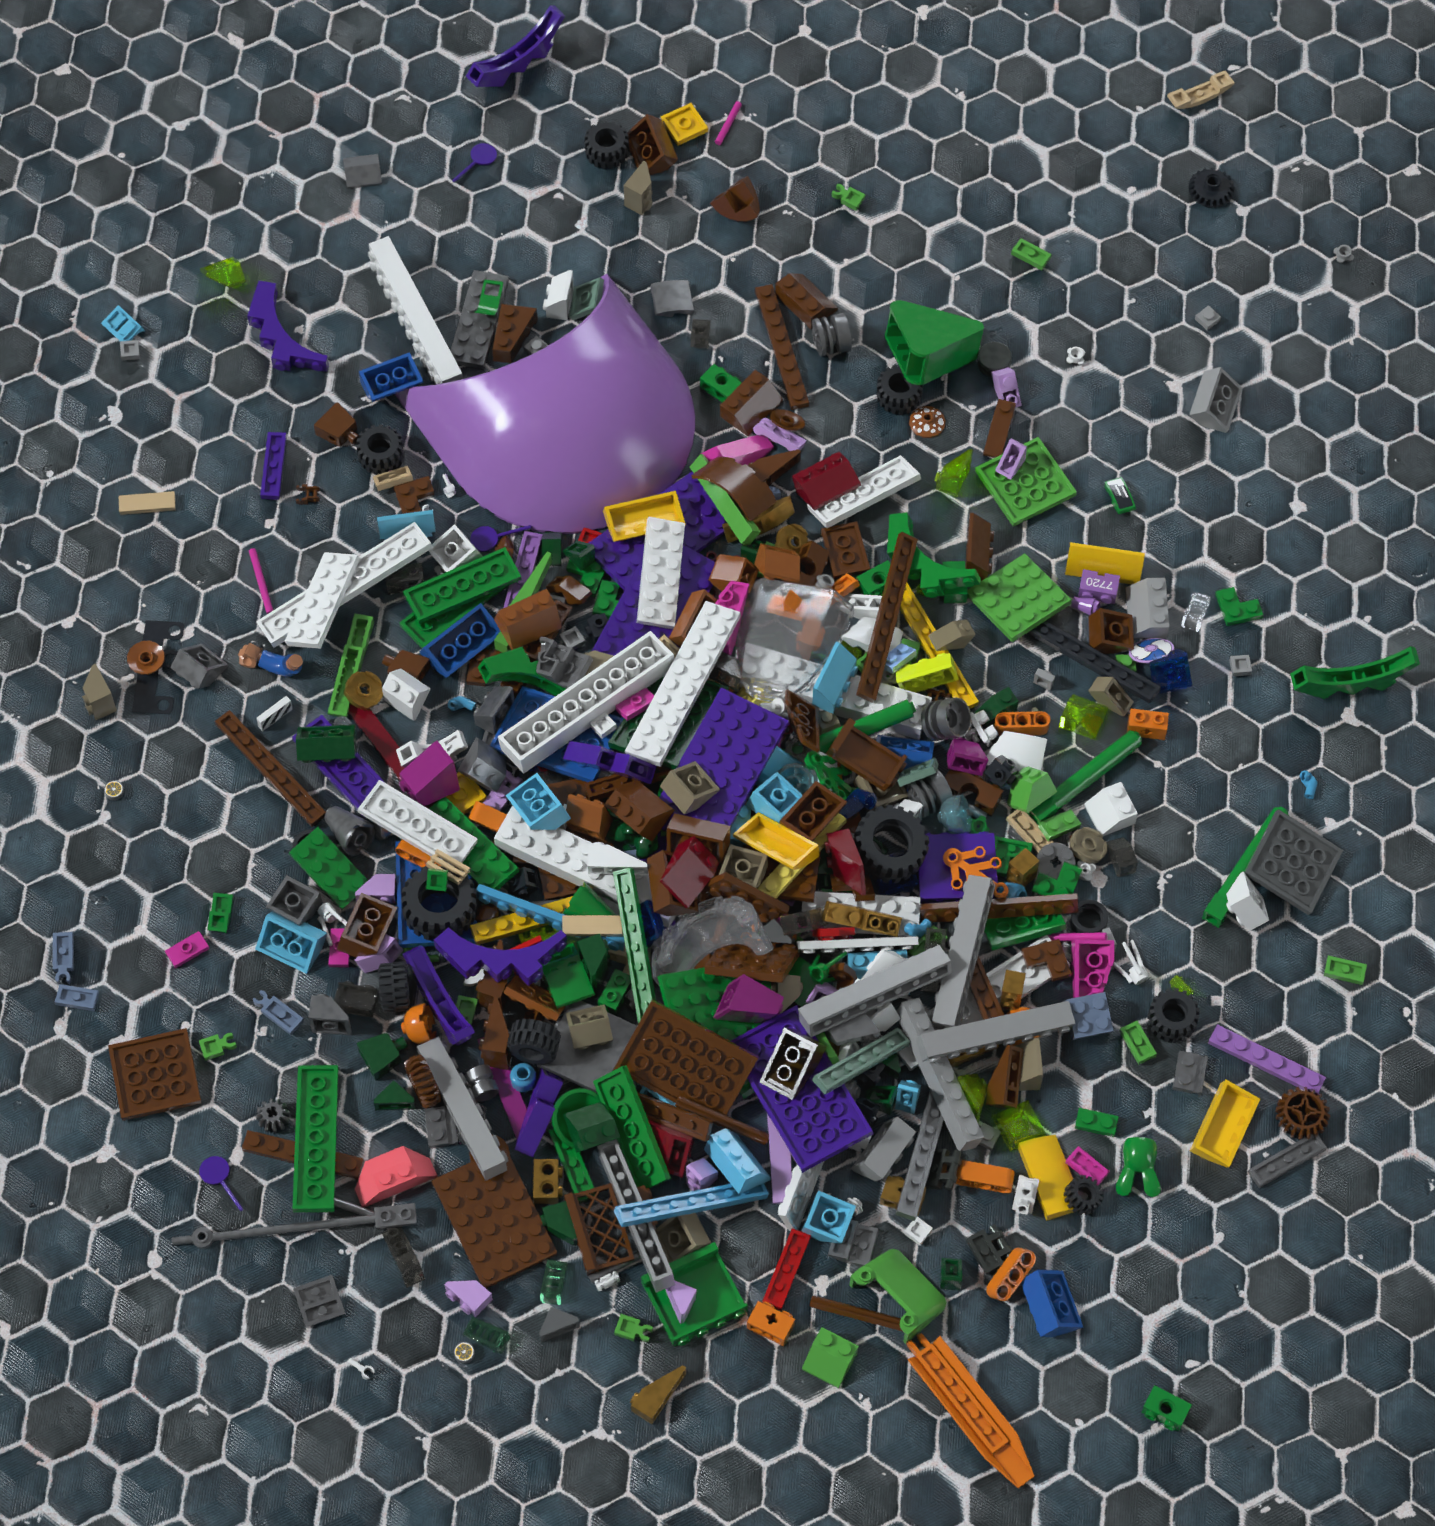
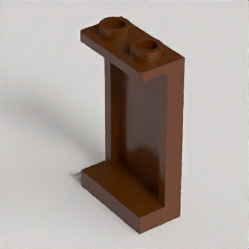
M849 718L826 754L882 791H885L888 787L892 788L898 779L895 777L898 772L901 773L907 765L904 762L907 756L905 754L902 757L898 756L854 727L856 721Z

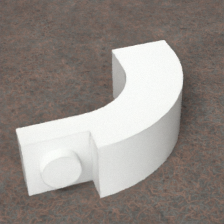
M460 730L439 741L453 761L457 759V754L468 748L463 732ZM409 741L398 748L396 752L401 766L406 768L431 744L421 745Z

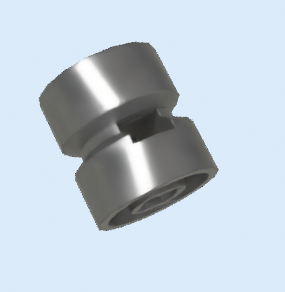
M489 1065L476 1066L465 1074L469 1085L472 1087L471 1090L475 1101H487L499 1093Z

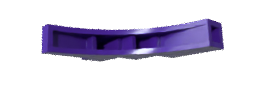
M550 5L540 21L524 38L493 58L473 62L466 77L476 87H503L511 73L525 72L532 58H546L553 46L551 40L565 15L555 5Z
M259 280L247 317L249 326L262 328L259 336L261 347L269 350L274 349L271 356L273 368L280 371H291L292 365L298 368L305 367L315 371H328L329 362L327 355L302 347L282 328L276 315L278 296L276 283Z
M448 927L434 939V945L466 979L477 975L482 967L498 983L502 979H507L513 970L530 986L533 982L536 983L542 978V964L546 965L556 952H561L566 947L567 935L560 930L549 939L533 946L521 949L499 950L473 944L457 935Z
M419 945L403 953L422 996L426 998L435 1019L440 1022L449 1043L460 1045L471 1038V1034L475 1033L473 1027L462 1016L450 998L424 946Z

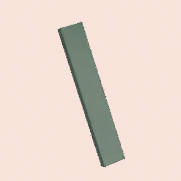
M896 1028L815 1075L812 1081L824 1094H827L909 1046L910 1040L899 1028Z

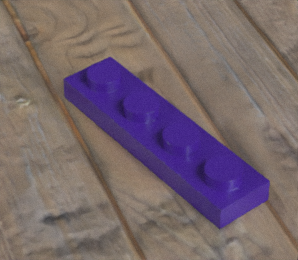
M268 432L260 493L261 499H280L287 439L286 433Z

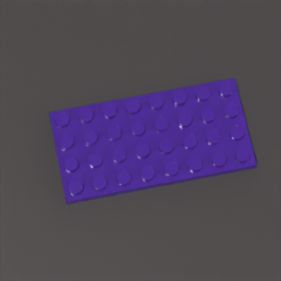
M690 472L660 494L676 491L686 524L683 545L699 553L725 535L722 524L727 522L699 480L692 479L691 475L694 473ZM608 529L590 541L589 544H593L595 547V561L625 591L643 558L645 535L613 542Z
M683 545L675 625L691 593L703 589L710 592L713 586L708 579L715 562ZM643 558L592 651L596 650L615 656L649 631L658 639L663 635L667 638L670 637L673 629L636 623Z
M721 687L677 767L679 768L696 761L720 790L697 810L687 814H683L663 790L659 798L675 811L661 830L667 833V826L674 813L729 825L731 829L788 727L789 720Z
M796 1005L736 1037L731 1042L759 1056L747 1080L803 1173L873 1135V1131L845 1084L824 1094L812 1081L815 1075L833 1065L825 1052L819 1065L794 1100L760 1083V1079L784 1028H792L809 1036L800 1023L798 1007ZM816 1036L810 1037V1038H812V1039L818 1041L817 1038H816Z

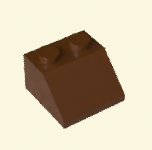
M1099 608L1088 617L1090 647L1103 654L1134 650L1132 615Z

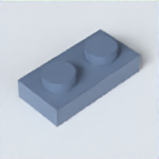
M59 984L55 1004L95 1011L99 992L98 990Z

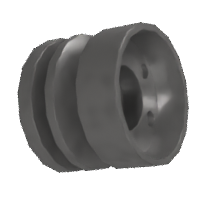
M844 313L832 315L831 324H829L826 317H822L821 322L818 318L813 319L812 335L820 356H825L826 350L829 355L833 354L834 345L839 353L852 349L851 333Z
M961 698L931 701L923 707L921 713L922 729L931 740L939 741L949 738H960L966 736L971 727L972 717L970 709Z
M938 769L932 775L905 785L908 799L923 805L922 818L928 816L929 813H935L936 807L943 809L953 804L951 789L945 777Z

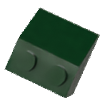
M601 1102L563 1114L576 1153L620 1138L614 1118Z

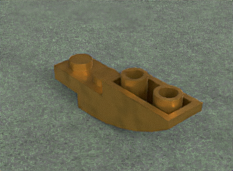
M790 496L776 500L775 504L752 520L761 531L759 535L775 528L795 513ZM728 523L722 524L727 542L730 543L738 540Z
M826 901L822 920L895 937H898L902 918L831 901Z

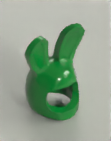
M1131 1137L1124 1141V1169L1116 1183V1191L1119 1195L1127 1196L1131 1193L1135 1173H1142L1144 1190L1148 1196L1156 1197L1159 1195L1160 1184L1154 1171L1157 1158V1144L1155 1140L1144 1137Z

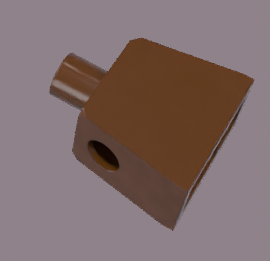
M338 402L314 424L317 436L338 447L342 446L346 441L355 445L357 438H359V435L355 433L357 431L356 421Z
M400 650L396 657L386 654L382 660V664L389 667L387 670L388 675L392 671L403 669L420 682L431 668L429 658L405 650Z

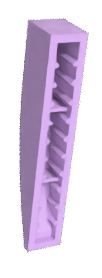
M767 1114L773 1204H781L785 1198L786 1187L792 1179L791 1154Z

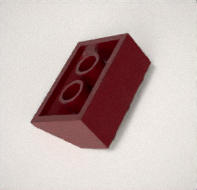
M840 452L832 454L792 476L796 493L814 511L861 486V482L849 460Z

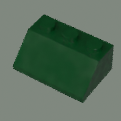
M356 724L298 727L296 734L297 761L311 763L314 760H321L322 762H330L333 759H340L341 761L352 760L356 756Z
M600 933L577 941L578 954L595 994L592 996L593 999L598 996L608 975V966H610L608 959L610 958L608 953L609 946L606 939L602 940Z

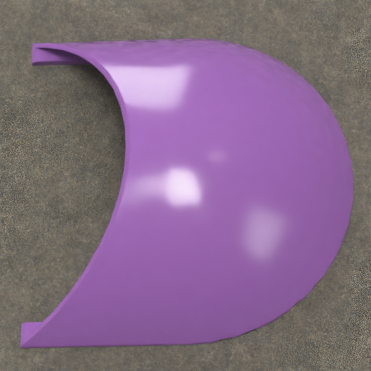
M608 274L601 277L604 279L602 298L592 313L572 331L547 347L514 363L477 376L443 384L411 387L395 393L397 399L463 490L471 498H474L482 508L488 509L496 517L519 527L531 525V529L537 532L551 531L562 532V534H578L582 532L584 527L591 530L605 529L607 523L603 514L604 507L660 494L675 483L687 463L693 446L695 432V412L690 389L676 363Z

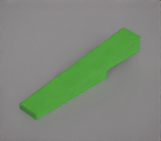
M700 454L691 464L690 469L695 473L708 464L709 461L703 454ZM698 479L740 543L750 545L760 534V529L753 521L747 520L738 503L724 489L707 480Z
M546 552L510 605L538 593L552 563L550 552ZM500 631L494 639L495 649L502 653L510 651L511 648Z
M354 613L348 641L344 646L328 715L347 718L351 703L344 695L345 684L352 674L361 670L374 626L373 616Z

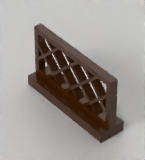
M611 1183L579 1193L564 1195V1201L567 1203L587 1276L600 1270L634 1261L625 1227H621L620 1223L619 1225L615 1224L618 1220L617 1217H615L613 1222L603 1218L607 1208L614 1211L615 1206H618ZM609 1190L611 1197L607 1203L597 1199L600 1192ZM586 1196L592 1201L586 1209L579 1205L578 1198ZM594 1202L605 1206L600 1215L590 1211ZM588 1214L598 1218L593 1228L585 1224L584 1220ZM600 1221L611 1225L606 1234L596 1230ZM613 1227L622 1232L619 1241L609 1237ZM593 1233L603 1237L599 1247L590 1241ZM606 1239L617 1244L612 1254L602 1249ZM621 1246L627 1250L629 1256L619 1258L614 1254L618 1247ZM599 1252L609 1256L608 1261L601 1265H598L596 1261Z

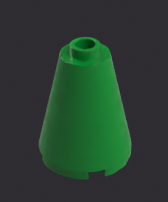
M585 882L571 898L568 909L565 908L563 912L564 915H616Z

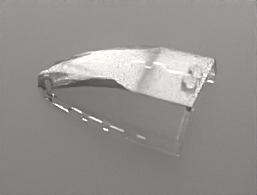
M761 578L754 582L752 590L746 598L735 643V659L739 683H742L749 695L763 701L772 702L776 698L785 700V691L787 689L793 693L799 692L801 694L817 678L818 672L824 667L836 641L842 642L841 636L849 628L854 615V606L837 591L766 578ZM789 590H793L802 599L795 613L784 610L783 602Z

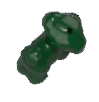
M616 819L612 821L605 837L611 843L615 840L623 842V847L626 851L636 850V857L638 859H645L659 849L658 834L651 842L638 834L624 821L621 822Z

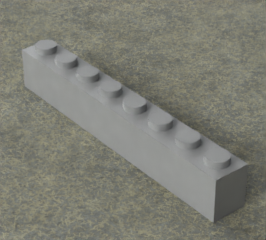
M968 875L967 881L964 882L963 899L959 901V915L954 920L955 931L949 940V954H946L951 960L952 973L940 978V990L935 995V1010L933 1009L930 1015V1020L936 1029L961 1025L995 889V884L991 878Z
M940 945L929 948L918 955L912 956L907 960L894 964L885 970L876 972L865 979L798 1008L800 1023L809 1036L813 1037L951 974V960Z
M920 998L902 1002L896 1011L900 1016L898 1021L905 1036L910 1040L909 1045L957 1149L962 1152L976 1148L984 1136L947 1056L941 1057L940 1061L930 1063L929 1060L922 1062L916 1038L920 1034L935 1030Z
M1065 1001L923 1033L916 1038L922 1062L929 1060L930 1063L940 1061L941 1057L948 1056V1059L960 1056L959 1053L963 1052L969 1055L978 1052V1049L981 1048L991 1050L999 1044L1004 1046L1012 1045L1016 1040L1026 1042L1040 1035V1038H1044L1056 1031L1059 1034L1066 1033L1076 1023L1070 1003Z
M438 1036L417 1046L418 1053L427 1061L441 1098L485 1181L507 1171V1155L504 1150L500 1152L498 1148L500 1143L496 1135H491L490 1130L492 1129L488 1120H483L481 1116L483 1112L480 1105L474 1103L473 1099L475 1097L470 1088L467 1089L464 1085L466 1084L462 1072H457L458 1065L454 1057H449L448 1053H450L446 1042L442 1043Z
M615 1139L597 1146L600 1160L612 1184L619 1205L642 1201L617 1140ZM646 1222L628 1226L655 1292L674 1286L672 1270L652 1223Z

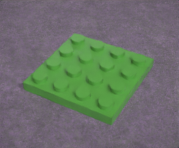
M1039 437L1023 444L1027 446L1026 459L1011 480L995 471L1002 455L975 467V472L1013 527L1075 497L1077 491Z
M1025 553L982 580L980 585H975L967 590V597L1011 642H1014L1072 604L1071 598Z

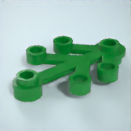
M815 751L807 753L804 759L805 764L809 769H815L820 784L828 789L831 788L833 793L844 800L847 797L852 805L861 800L863 796L862 791L857 787H850L838 776L851 774L852 771L844 765L828 768L824 763L833 765L838 761L828 755L820 756Z

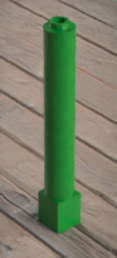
M906 699L855 720L854 727L869 736L913 718V713L916 712L913 702H908ZM843 726L819 735L820 752L827 753ZM801 742L782 749L801 764L805 762L804 759L807 753L814 751Z
M1129 730L1056 787L1057 792L1031 810L1028 815L1038 825L1040 822L1056 816L1058 810L1142 745L1140 734Z
M1274 807L1218 893L1214 895L1204 910L1202 919L1217 928L1221 926L1230 912L1226 905L1228 903L1226 894L1239 874L1245 871L1275 811L1279 809L1289 816L1285 808Z

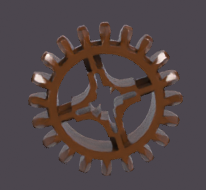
M422 1055L410 1057L404 1063L410 1083L422 1107L425 1109L431 1108L441 1102V1095L435 1078Z
M1298 1086L1295 1092L1290 1089L1288 1094L1284 1093L1282 1095V1099L1278 1100V1107H1276L1275 1111L1278 1113L1276 1120H1280L1279 1127L1285 1126L1284 1133L1290 1131L1291 1138L1296 1134L1298 1139L1301 1140L1303 1136L1310 1139L1311 1134L1315 1138L1318 1136V1133L1324 1132V1127L1326 1128L1329 1124L1327 1120L1330 1119V1114H1328L1330 1107L1325 1106L1327 1100H1320L1322 1094L1316 1096L1315 1089L1308 1092L1306 1086L1301 1091ZM1301 1101L1300 1105L1289 1106L1293 1102ZM1318 1120L1312 1125L1305 1126V1123L1308 1121Z

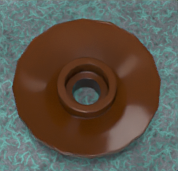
M777 409L770 413V420L782 429L799 431L805 427L803 418L794 412Z

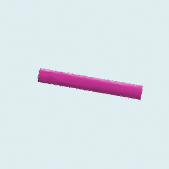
M739 101L735 102L715 140L717 145L722 144L742 106Z
M1052 933L1048 937L1052 941L1057 939L1060 941H1073L1075 939L1107 940V933Z

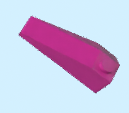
M762 434L718 445L701 454L709 462L716 457H729L735 459V462L741 465H748L751 462L754 463L759 458L765 457L774 446L768 437Z
M731 580L718 596L719 599L715 603L739 611L741 614L720 656L730 658L733 652L750 586L748 583Z
M1075 939L1071 941L1073 998L1102 993L1104 991L1114 963V940Z

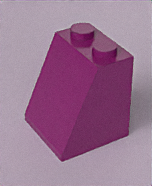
M438 741L432 743L399 773L401 790L407 792L409 798L423 806L460 791L454 761Z
M743 974L727 985L713 1018L762 1024L773 1016L780 1014L783 1009L782 1002L784 997Z

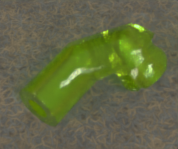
M841 638L838 640L857 660L863 656L862 650L858 647L853 648Z

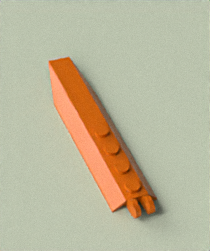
M919 1333L916 1336L924 1349L920 1351L913 1341H908L907 1346L915 1355L909 1358L908 1362L984 1459L1014 1486L1020 1488L1034 1477V1473L1017 1432L942 1337L939 1336L930 1344L925 1336Z

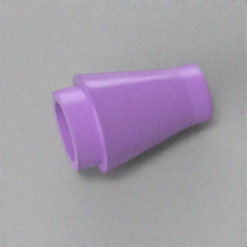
M1074 597L1071 607L1091 615L1100 608L1101 602L1096 598Z

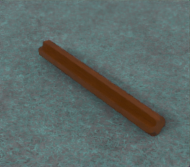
M679 1096L676 1100V1107L712 1120L713 1123L763 1145H766L769 1140L768 1133L682 1096Z
M812 1296L810 1307L902 1331L900 1328L901 1318L818 1296Z

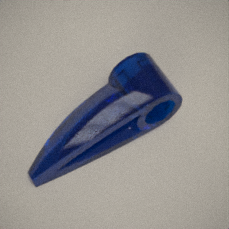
M857 788L845 799L847 804L839 814L847 820L863 808L872 809L877 803V796L875 793Z

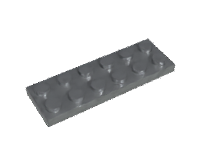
M473 270L451 347V353L458 365L484 369L509 276ZM485 279L503 282L496 316L475 313L478 309ZM486 284L484 295L498 296L500 285Z

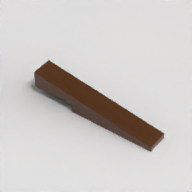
M555 600L561 626H563L573 607ZM560 630L545 637L554 640ZM540 639L523 647L525 653L529 656L530 662L538 661V652L541 651ZM502 681L500 686L512 687L514 699H516L522 686H526L527 683Z

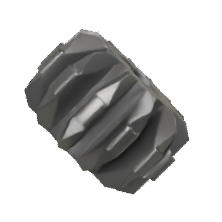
M270 1098V1103L267 1104L263 1101V1107L257 1108L259 1114L256 1115V1120L259 1121L260 1128L265 1127L266 1132H269L272 1128L273 1132L276 1133L278 1127L284 1130L283 1124H289L287 1117L291 1114L287 1110L288 1106L286 1103L282 1104L280 1099L274 1103L273 1099Z

